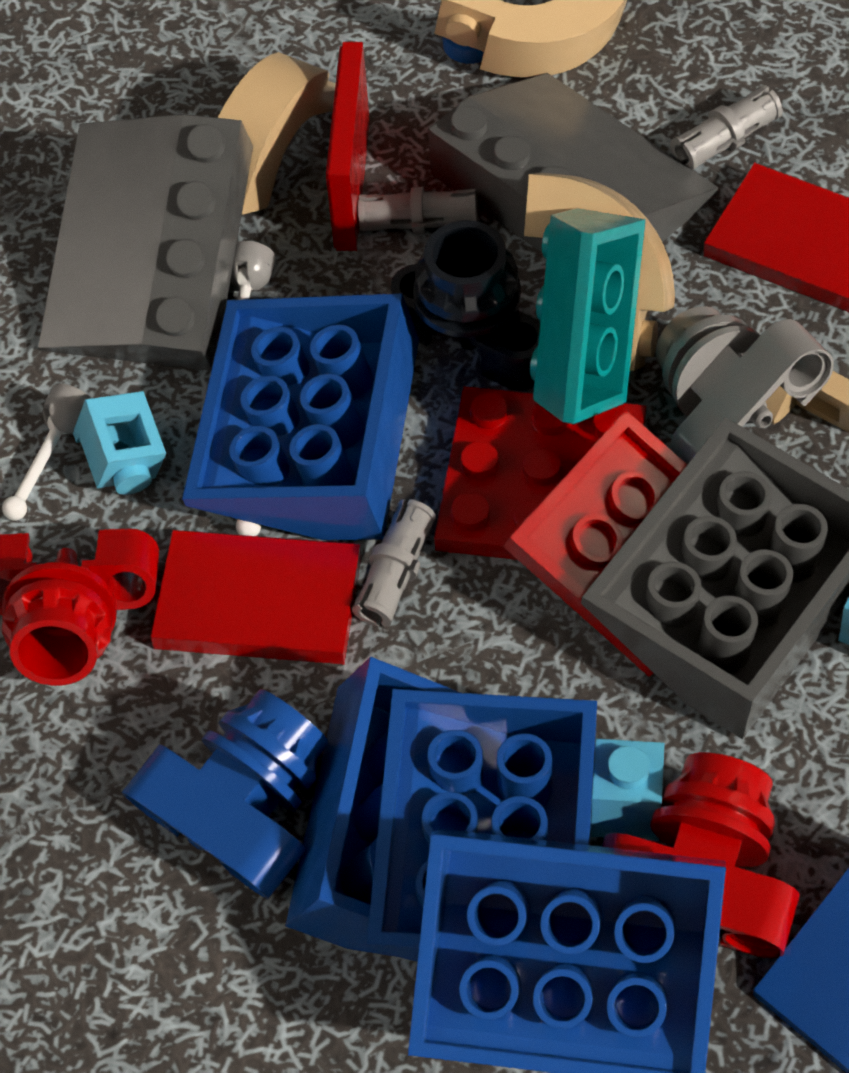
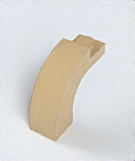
M441 0L434 34L450 39L458 45L469 46L483 51L480 70L521 78L535 77L545 73L555 75L580 66L596 55L607 44L620 22L627 0H551L537 5H516L501 0Z
M277 52L258 62L243 77L226 101L218 118L242 120L253 144L242 215L268 207L283 155L301 125L314 115L333 111L336 84L328 81L330 74L327 70Z
M551 173L529 174L524 236L543 238L544 231L550 223L552 214L576 208L646 219L630 371H636L645 366L646 357H654L658 338L657 321L649 320L650 311L665 312L674 308L675 288L671 264L657 231L633 203L605 185L577 176Z

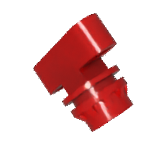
M132 528L99 530L95 560H82L81 566H78L77 553L71 548L60 549L54 562L33 563V555L29 548V533L0 534V615H2V634L7 646L10 648L11 661L22 675L40 684L62 686L80 681L92 671L96 660L103 655L111 641V632L115 626L117 610L140 608L149 603L155 595L159 546L148 533Z
M711 752L690 754L685 759L681 776L664 788L662 792V806L655 810L650 823L653 833L669 846L628 834L610 833L605 835L601 847L726 861L720 924L723 934L719 945L763 958H779V956L784 955L800 893L794 887L781 880L739 868L759 866L768 860L771 850L768 839L772 836L775 826L774 815L768 803L773 781L760 768L732 756Z

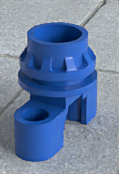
M259 689L247 705L228 710L218 722L225 732L223 736L208 730L202 737V742L213 754L200 770L167 747L159 744L121 793L134 806L173 835L178 837L181 833L187 837V841L199 850H205L218 859L231 876L268 900L306 851L301 842L270 819L269 815L277 805L292 812L298 809L302 801L293 790L296 787L300 790L308 791L316 781L317 758L328 746L329 741L315 725L289 704L272 693Z

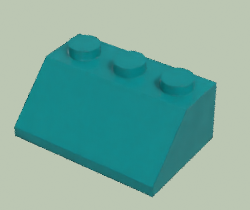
M576 208L552 214L550 223L544 231L542 254L546 259L545 280L536 300V315L541 320L538 346L535 348L530 362V375L535 381L533 400L562 422L576 424L620 406L627 401L646 219Z

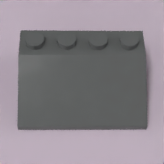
M548 73L468 96L428 129L431 175L454 191L476 189L479 209L540 252H542V238L524 236L529 174L551 173L577 176L596 181L613 189L633 203L646 216L657 231L662 242L719 193V187Z
M178 114L79 124L38 343L40 351L207 371L212 370L226 308L253 152V144L242 120Z
M725 417L582 596L581 604L685 704L743 739L849 596V489Z

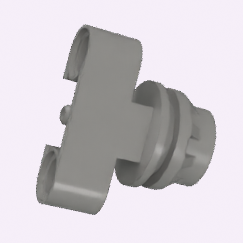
M699 306L680 313L664 328L656 345V359L659 366L663 369L662 377L665 388L673 396L679 409L687 416L672 436L671 450L688 464L725 417L742 427L747 421L753 422L758 428L769 426L773 420V414L767 408L766 400L779 386L788 395L796 398L803 406H806L831 377L834 368L831 354L799 322L792 319L778 321L760 335L742 319L732 315H722L712 307Z

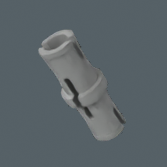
M761 85L755 91L728 107L725 105L718 106L708 113V119L703 121V123L671 140L670 148L673 157L681 163L689 160L684 165L694 170L711 157L728 148L731 151L736 150L745 143L744 138L782 116L783 109L779 97L773 90L769 92L767 85Z
M412 187L410 193L360 194L358 200L361 232L387 229H412L413 234H425L426 228H440L456 221L470 220L478 222L477 190L425 192L424 187Z
M405 499L400 500L382 543L373 547L369 556V564L371 565L369 575L352 607V612L361 621L378 627L380 623L384 628L389 627L407 583L416 579L420 569L418 558L421 548L436 520L434 511L424 503L409 499L408 503Z

